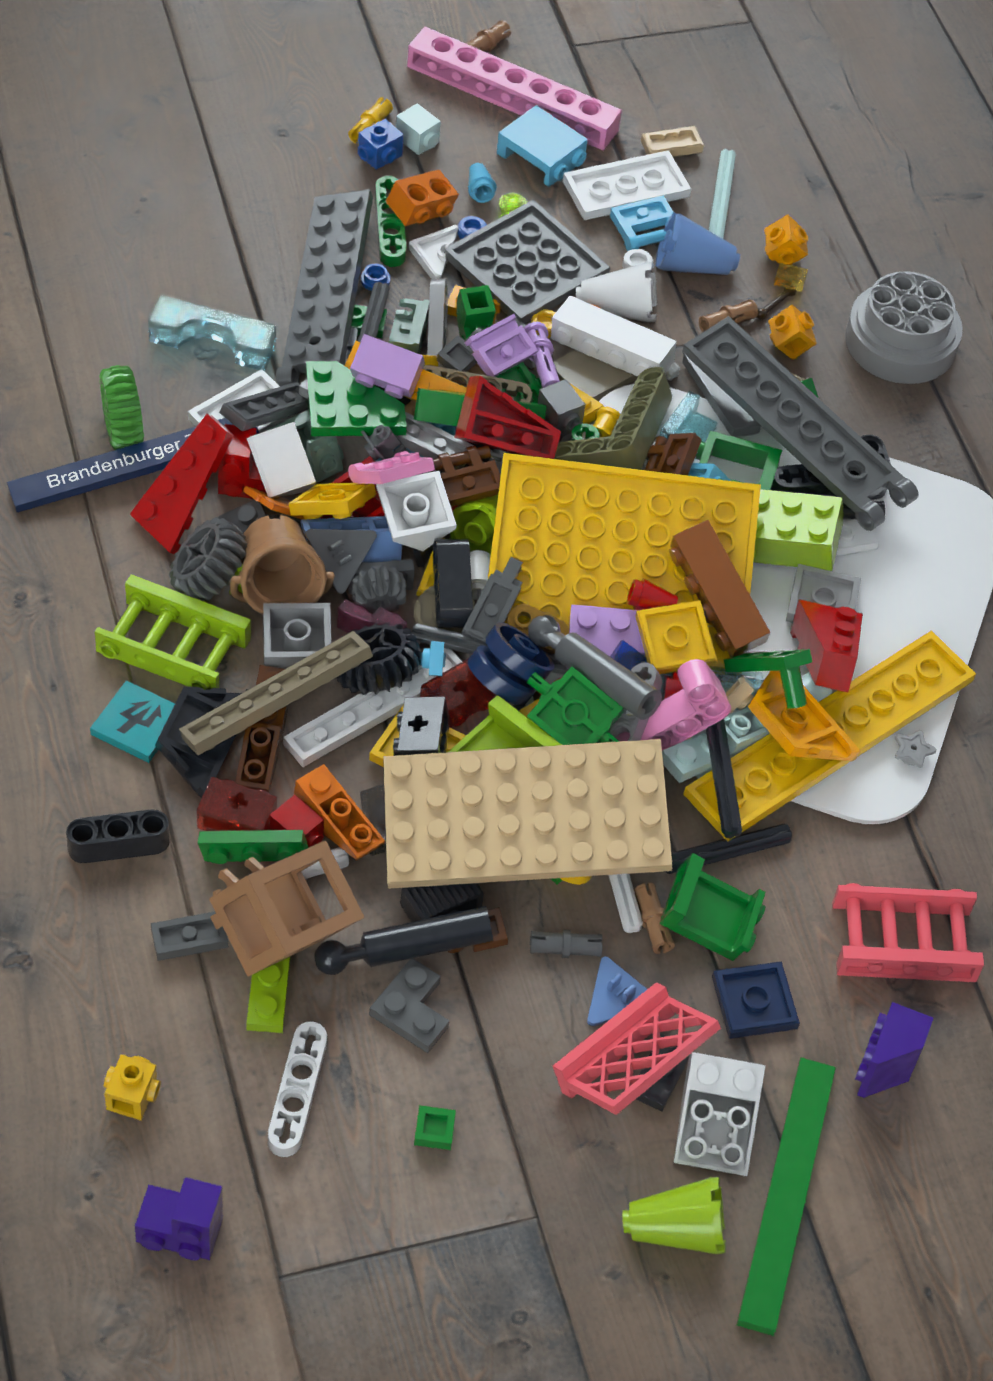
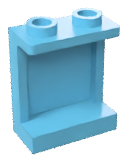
M535 105L499 132L497 154L506 159L514 152L544 171V184L550 187L556 181H561L564 173L570 172L575 167L583 164L587 157L586 147L588 139Z

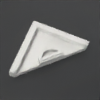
M457 225L409 241V250L431 279H441L448 261L444 249L455 243L458 235Z

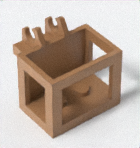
M326 840L267 867L261 865L254 857L248 858L244 865L252 871V874L240 880L227 868L219 872L218 878L225 882L227 888L222 891L221 889L213 891V896L209 898L216 912L210 918L216 930L221 927L224 928L248 977L333 936L365 918ZM318 861L344 912L325 920L301 872Z

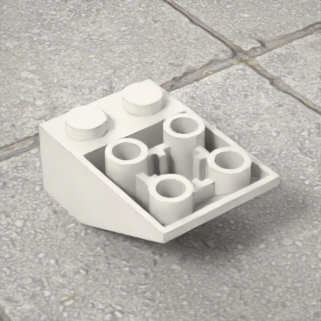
M695 1052L689 1055L674 1163L747 1176L765 1065Z

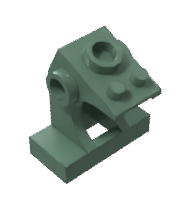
M309 410L266 429L268 431L292 422L295 423L316 482L343 470L341 460L344 459L341 447L338 445L337 437L311 436Z

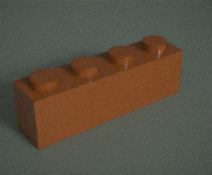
M709 520L674 535L669 549L670 557L675 566H681L686 575L684 581L689 592L692 595L696 594L698 599L701 600L707 623L711 622L717 632L715 638L720 649L723 652L727 651L730 657H733L766 643L771 632Z

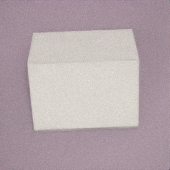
M294 422L247 438L268 497L276 498L303 493L315 485L316 480Z
M439 471L415 475L384 484H376L393 542L424 551L433 545L435 538L441 539L456 529L455 518Z

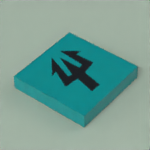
M126 680L90 727V734L149 763L159 750L155 744L175 703Z

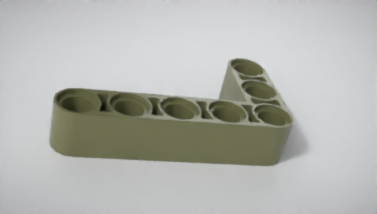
M652 367L638 375L611 436L558 443L554 459L641 470L648 450L653 444L672 400V393L664 369Z

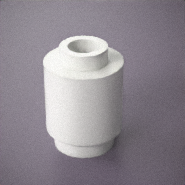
M481 550L470 552L472 599L475 600L479 599L488 581L491 557L489 553Z

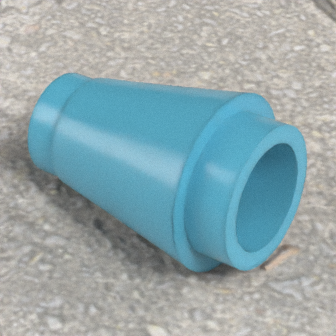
M474 163L469 168L468 193L477 202L485 203L490 201L496 192V183L482 163Z

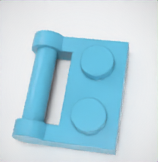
M663 195L611 208L610 217L624 239L626 250L630 251L639 249L642 246L658 243L660 240L663 241L666 235L664 229L636 235L635 233L665 226L673 210Z

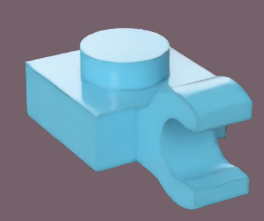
M431 641L430 648H424L423 652H421L420 666L429 669V676L442 677V670L445 667L446 661L444 642Z

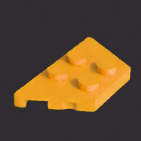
M770 671L748 708L789 756L843 761L856 760L861 752L860 749L805 686L804 691L807 705L787 709L780 671Z

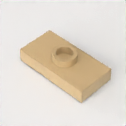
M695 126L644 133L641 137V143L647 155L669 150L672 157L702 153L704 144Z

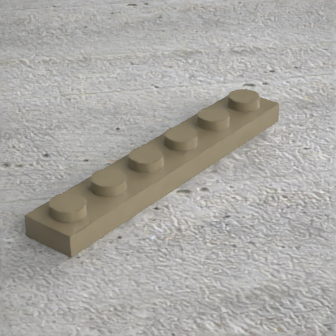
M352 631L180 728L181 736L197 755L211 750L219 743L235 734L241 733L249 726L265 717L271 716L279 709L301 699L309 692L329 683L337 676L373 657L370 646Z

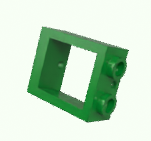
M710 430L707 441H701L696 459L700 460L699 463L709 464L711 456L762 469L763 472L759 485H761L760 489L771 490L782 450Z

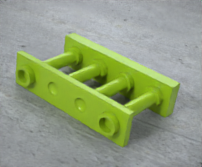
M131 574L125 583L126 604H129L112 632L100 627L96 628V651L107 658L118 659L188 687H200L205 690L219 688V673L215 671L231 645H237L244 649L247 647L251 640V619ZM145 610L158 615V619L143 643L125 637L141 611ZM176 622L189 628L174 653L171 655L155 649L169 624ZM201 633L219 639L203 666L185 660Z

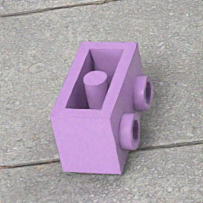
M364 334L350 370L352 376L356 377L355 381L370 388L374 384L385 388V393L401 399L403 395L411 398L425 362L423 355Z

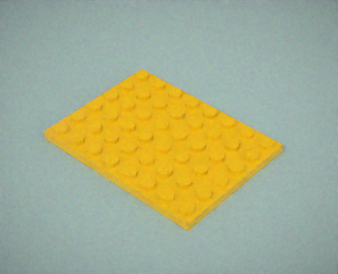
M503 453L488 579L491 574H494L495 570L503 573L510 557L523 562L517 580L523 583L513 607L520 604L530 605L564 621L568 627L571 604L634 610L633 606L627 604L628 592L634 579L641 581L644 578L677 595V604L698 601L697 595H692L687 589L684 581L686 575L681 566L676 567L673 563L669 549L674 535L709 520L750 594L761 485ZM520 616L518 621L521 624H527L530 622V619L527 616ZM711 622L707 623L717 657L716 664L709 667L711 670L725 671L723 659L730 658V655L727 651L723 652L720 649L715 638L717 632ZM641 656V659L638 661L647 662L646 656Z

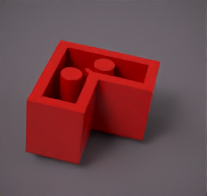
M225 424L224 427L234 436L218 467V494L253 499L243 492L245 486L266 492L247 438L257 434V429L251 428L241 431L235 425Z

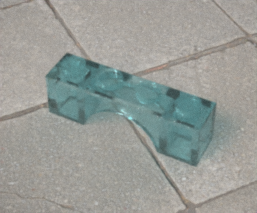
M160 295L148 319L150 342L178 349L186 342L194 339H215L226 344L232 350L236 364L257 370L262 369L264 372L276 348V325L163 295Z

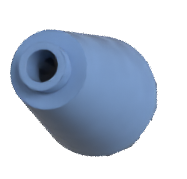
M674 212L671 214L664 228L666 232L664 240H660L656 256V267L662 271L728 275L731 270L735 271L737 269L740 254L737 253L736 246L682 214Z

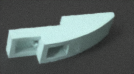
M748 707L724 718L731 758L769 734V731ZM706 732L662 750L663 765L679 783L694 776L699 779L712 770Z

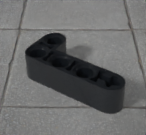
M870 434L861 436L863 440L891 464L882 439ZM803 464L785 465L776 469L771 491L837 497ZM849 471L850 474L859 476L858 472ZM887 488L870 500L880 499L885 496Z

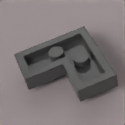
M410 959L369 1008V1015L426 1053H429L449 1028L448 1019L423 1004L440 984L441 976L417 960Z

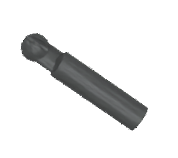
M544 615L532 619L528 626V636L536 646H551L554 648L555 659L568 669L571 666L574 667L637 718L645 720L656 712L662 699V694L658 689L577 633L572 632L564 635L560 632V625L554 617Z

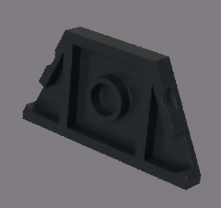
M184 686L155 746L200 798L206 799L236 734L219 743L211 750L197 755L183 740L179 729L242 693H226V688L205 690L200 687Z

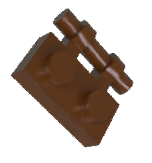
M696 433L670 434L668 439L658 436L655 444L651 445L648 450V462L645 469L642 470L688 476L702 439Z
M475 445L466 447L465 451L451 455L448 452L438 454L437 458L433 459L434 471L441 470L442 472L440 475L451 507L498 495L501 475L495 460L485 463L481 461L491 458L488 445L476 448ZM464 464L469 465V467L457 470L454 469V467Z

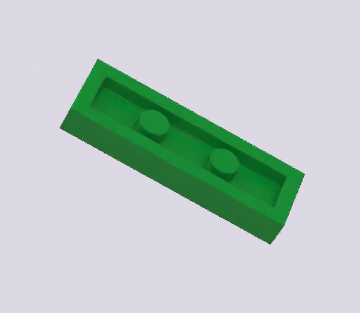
M303 830L199 831L198 846L204 861L215 864L245 862L246 859L254 857L259 863L261 861H281L309 848Z

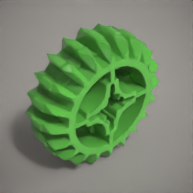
M115 365L102 369L99 375L104 420L111 446L117 450L143 442V418L133 371L128 365Z

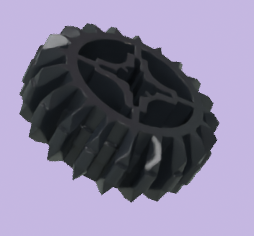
M376 622L374 626L367 627L364 625L363 629H353L351 632L354 631L370 646L373 657L336 678L341 683L342 688H349L351 693L361 691L362 695H366L369 692H374L377 695L379 691L386 690L390 692V688H401L402 682L411 681L412 675L419 672L418 666H420L422 658L419 641L411 633L410 629H403L401 624L392 626L390 622H387L384 625H378Z

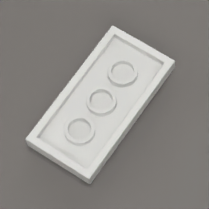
M669 150L566 172L563 175V183L584 220L610 215L611 208L663 195L667 202L688 198L691 192L689 184Z

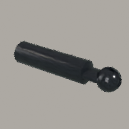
M483 906L363 932L360 943L345 946L338 941L328 940L316 949L314 958L316 967L321 972L328 975H336L342 972L348 963L363 959L370 967L490 942L493 941V934L487 908Z

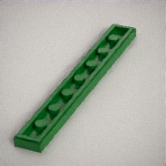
M800 1058L737 1326L774 1336L835 1074L836 1067Z

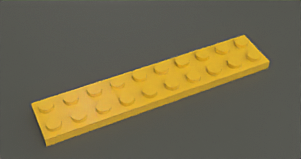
M929 631L852 680L849 692L837 690L821 700L819 704L860 749L861 752L858 755L860 756L973 682L976 673L933 631ZM770 733L731 758L742 832L851 761L789 756ZM711 770L686 786L683 795L728 842L731 839L726 838L721 830L713 772Z

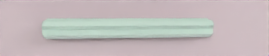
M723 149L720 155L709 231L722 239L724 238L736 153L733 150L728 151L727 149Z

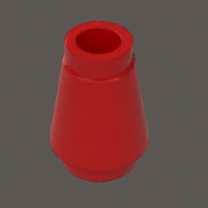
M644 578L641 581L633 580L627 596V604L633 606L634 610L674 605L678 601L677 595Z

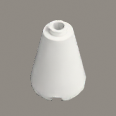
M646 262L582 280L581 287H576V298L596 305L622 318L655 322L656 314H651V312H653L652 306H657L655 273H649V270H652L654 267V263Z

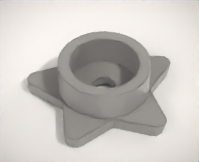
M918 730L911 736L899 733L895 736V740L900 747L895 758L901 759L908 765H916L922 768L925 757L936 753V748L925 742L923 731ZM914 746L917 750H912L911 747Z

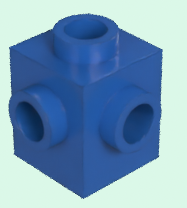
M383 119L359 132L358 155L363 161L369 163L377 170L402 156L404 134L387 119Z

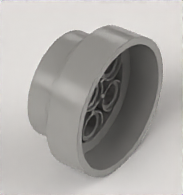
M902 271L881 277L872 287L857 297L851 309L845 339L847 348L854 360L869 373L895 383L918 384L940 377L951 367L959 348L963 328L960 316L955 309L954 299L943 284L921 273Z

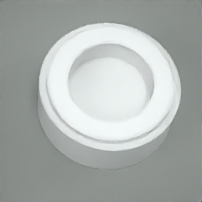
M630 250L624 256L623 269L646 262H653V258L644 250Z

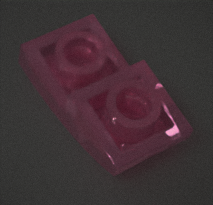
M346 599L338 607L337 627L347 633H350L353 629H363L364 625L367 627L374 626L375 623L384 625L390 622L391 626L401 624L403 629L407 628V622L398 614L391 613L382 607H379L373 615L364 607L355 605Z

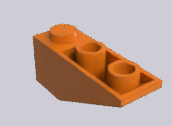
M325 764L296 780L294 794L324 819L323 834L355 860H359L385 844L384 838Z

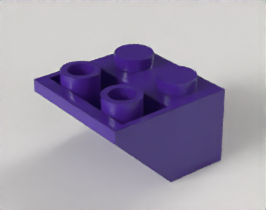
M894 1002L891 1003L887 1015L880 1012L855 1080L861 1082L857 1093L858 1096L865 1098L909 1082L924 1047L933 1017Z

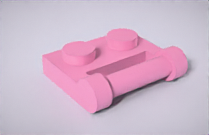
M403 451L396 453L392 458L365 465L361 462L349 466L348 472L353 483L384 484L434 471L435 468L433 458L420 457L418 452L408 453Z

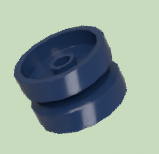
M498 622L485 637L487 646L480 645L467 660L468 667L474 676L494 694L509 703L524 706L537 691L527 684L530 676L532 677V674L537 672L545 680L555 668L554 663L542 647L536 646L528 635L511 625Z

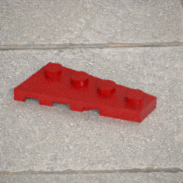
M210 414L205 415L130 512V515L169 553L174 555L180 549L181 544H179L184 530H189L194 518L191 516L198 501H203L208 490L206 484L211 474L216 473L234 436Z

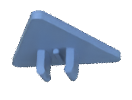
M609 957L601 958L587 1023L590 1026L608 1022L647 990V988Z

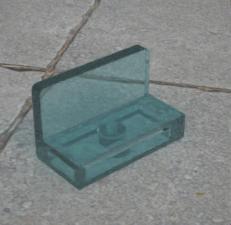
M689 391L661 428L660 436L668 439L670 434L696 433L702 439V442H706L710 430H716L717 422L697 413L700 395Z

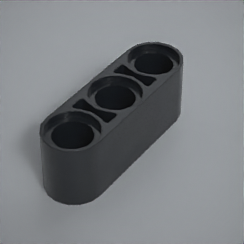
M435 538L433 543V575L436 625L438 628H464L473 611L468 539Z
M152 809L75 819L68 825L66 830L69 856L78 863H92L162 853L169 846V820L162 811ZM150 831H158L157 833H148ZM122 835L123 837L115 838L113 836ZM82 839L88 840V841H85V842H78L79 840H82Z

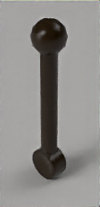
M787 284L781 295L765 308L758 309L756 318L759 320L765 319L767 313L787 296H794L797 287L795 285L792 286L793 284Z

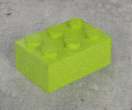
M760 489L754 563L798 567V564L833 571L843 527L842 497Z

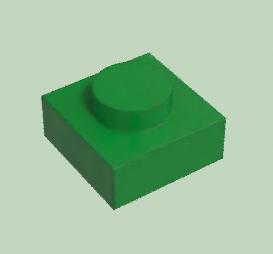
M419 1105L414 1145L451 1150L456 1110Z

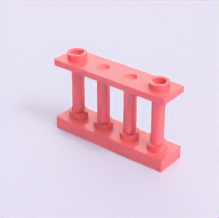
M856 883L838 885L832 907L833 909H847L849 946H842L836 963L837 975L977 982L984 966L983 953L970 952L967 949L964 916H970L977 899V892H967L961 889L929 890L861 886ZM861 910L881 911L884 948L866 947L863 945ZM895 912L916 913L919 949H903L898 947ZM930 914L950 915L953 951H941L933 948Z

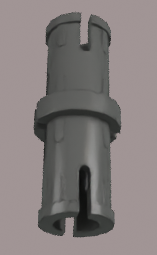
M563 929L562 933L531 931L530 954H561L562 958H569L570 955L601 957L602 934L571 933V930Z

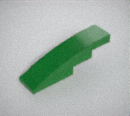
M418 388L414 420L457 426L465 393ZM516 401L545 420L546 405Z

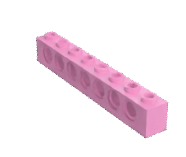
M424 27L408 46L407 67L521 116L537 105L587 138V144L604 151L619 131L621 109L437 31Z

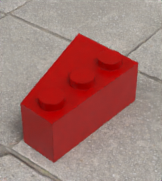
M481 375L469 377L454 438L481 446L488 445L489 448L503 450L510 454L555 458L561 434L560 430L531 410L524 408L505 392H501Z
M799 599L790 634L792 638L798 639V650L810 649L813 662L805 665L815 685L849 692L858 658L863 614L856 612L850 607L836 608Z

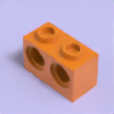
M440 169L395 181L386 199V203L401 222L408 226L416 223L421 224L433 218L447 216L452 212L459 193Z

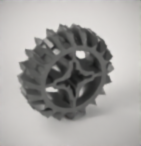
M215 517L211 521L206 520L202 527L197 526L195 531L188 535L187 540L181 544L179 552L175 553L174 556L176 558L170 565L172 568L169 573L171 578L170 584L176 591L201 601L205 599L210 600L214 594H220L221 589L224 586H228L230 579L235 576L236 570L242 566L241 560L246 555L244 551L247 547L246 536L236 525L226 521L224 518L218 519Z

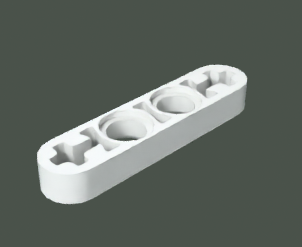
M316 1022L302 1023L294 1033L268 1129V1146L275 1155L280 1157L294 1155L301 1146L327 1043L325 1028ZM309 1035L316 1036V1041L312 1043L311 1052L308 1055L304 1053L305 1040L308 1039ZM305 1065L313 1073L307 1079H297L292 1075V1070L296 1066ZM296 1097L303 1102L304 1106L300 1111L290 1112L284 1108V1101L288 1098ZM285 1122L291 1124L290 1139L287 1140L286 1144H282L279 1142V1137L283 1135Z

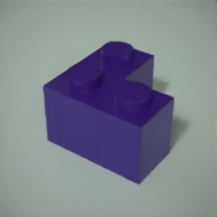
M187 1177L184 1178L180 1192L148 1184L135 1223L136 1242L141 1243L143 1247L152 1251L166 1249L178 1252L180 1256L189 1260H199L200 1258L210 1260L223 1220L222 1186Z

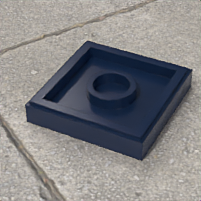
M782 961L713 971L712 979L729 1039L798 1029L800 1022Z

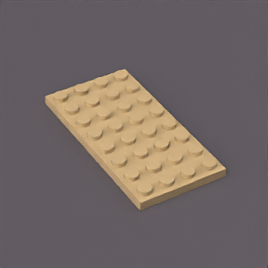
M661 739L383 756L387 882L389 889L672 871Z

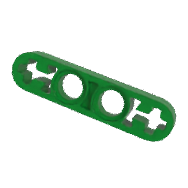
M383 176L376 181L375 203L380 261L388 267H399L403 265L406 259L405 225L395 213L389 214L383 211L385 208H390L386 203V190L391 191L395 181L398 180L393 176ZM391 228L397 230L398 233L391 235L385 233L384 230ZM390 246H395V254L391 253Z

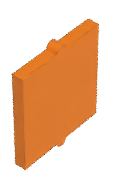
M245 486L244 493L269 509L295 518L304 519L303 515L290 514V500L283 497L270 498L264 491Z

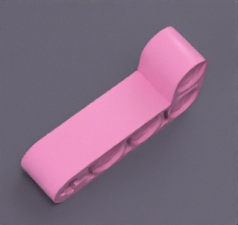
M690 660L680 666L677 674L683 689L661 701L656 712L649 717L641 740L661 739L662 750L689 739L729 715L731 706L720 679L703 660ZM620 733L616 738L620 742L628 741L630 733Z

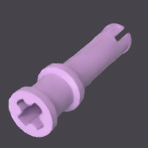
M529 323L524 327V330L538 349V352L529 359L534 361L542 387L544 388L560 382L552 359L553 344L547 339L549 335L548 329L543 323Z

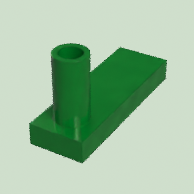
M810 649L747 652L723 659L726 672L779 670L787 709L807 705L800 666L813 662Z

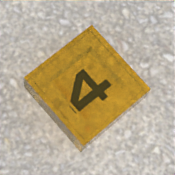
M780 263L774 285L802 292L808 270Z

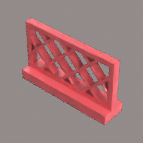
M656 982L555 1063L553 1069L564 1095L573 1098L578 1094L617 1115L721 1028L717 1019L669 997L666 987ZM675 1013L679 1015V1018L670 1019ZM703 1026L698 1031L685 1033V1028ZM678 1029V1035L660 1038V1032ZM650 1034H653V1039L644 1040ZM678 1046L671 1053L659 1054V1049ZM652 1050V1056L634 1059V1053ZM624 1055H627V1060L617 1062ZM652 1067L646 1074L633 1076V1070ZM626 1072L625 1078L608 1080V1075ZM601 1076V1082L591 1083ZM625 1089L614 1100L607 1096V1092Z

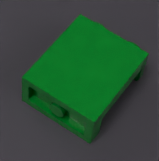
M692 853L678 868L659 924L734 961L743 952L748 953L754 945L757 935L753 931L755 924L759 923L765 912L766 906L762 903L766 892L758 889L753 895H748L701 871L705 859Z

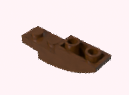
M260 665L256 685L285 669ZM288 705L245 729L235 787L269 792L283 738Z

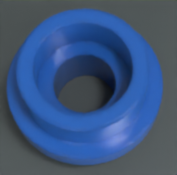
M370 264L361 274V284L368 290L372 291L374 283L378 281L389 286L390 274L386 267L381 264Z

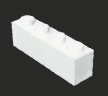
M569 296L552 317V340L637 377L642 371L652 367H661L666 374L674 363L675 340L575 297Z

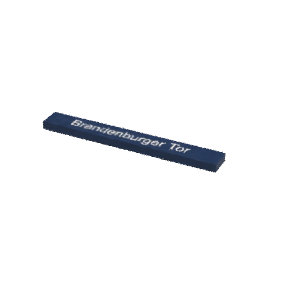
M226 418L218 420L223 426L225 424L234 425ZM197 426L8 481L7 486L16 512H22L163 470Z

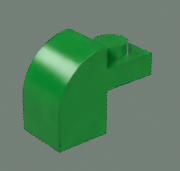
M489 285L459 289L456 305L459 335L464 340L477 328L485 330L493 325L496 309Z

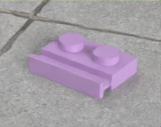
M514 314L473 335L465 342V345L470 346L474 353L472 355L486 376L496 377L538 352V349L522 325L518 326L514 320L516 318Z

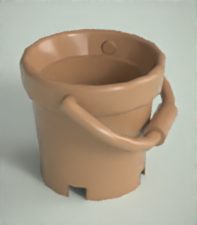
M268 515L251 523L244 532L247 547L244 550L246 555L243 558L242 571L239 573V576L231 578L229 588L231 596L238 601L249 603L253 610L263 614V603H317L321 596L332 587L335 574L331 571L326 572L324 562L315 549L309 545L297 521L280 515V519H270ZM239 584H241L243 594L238 591Z

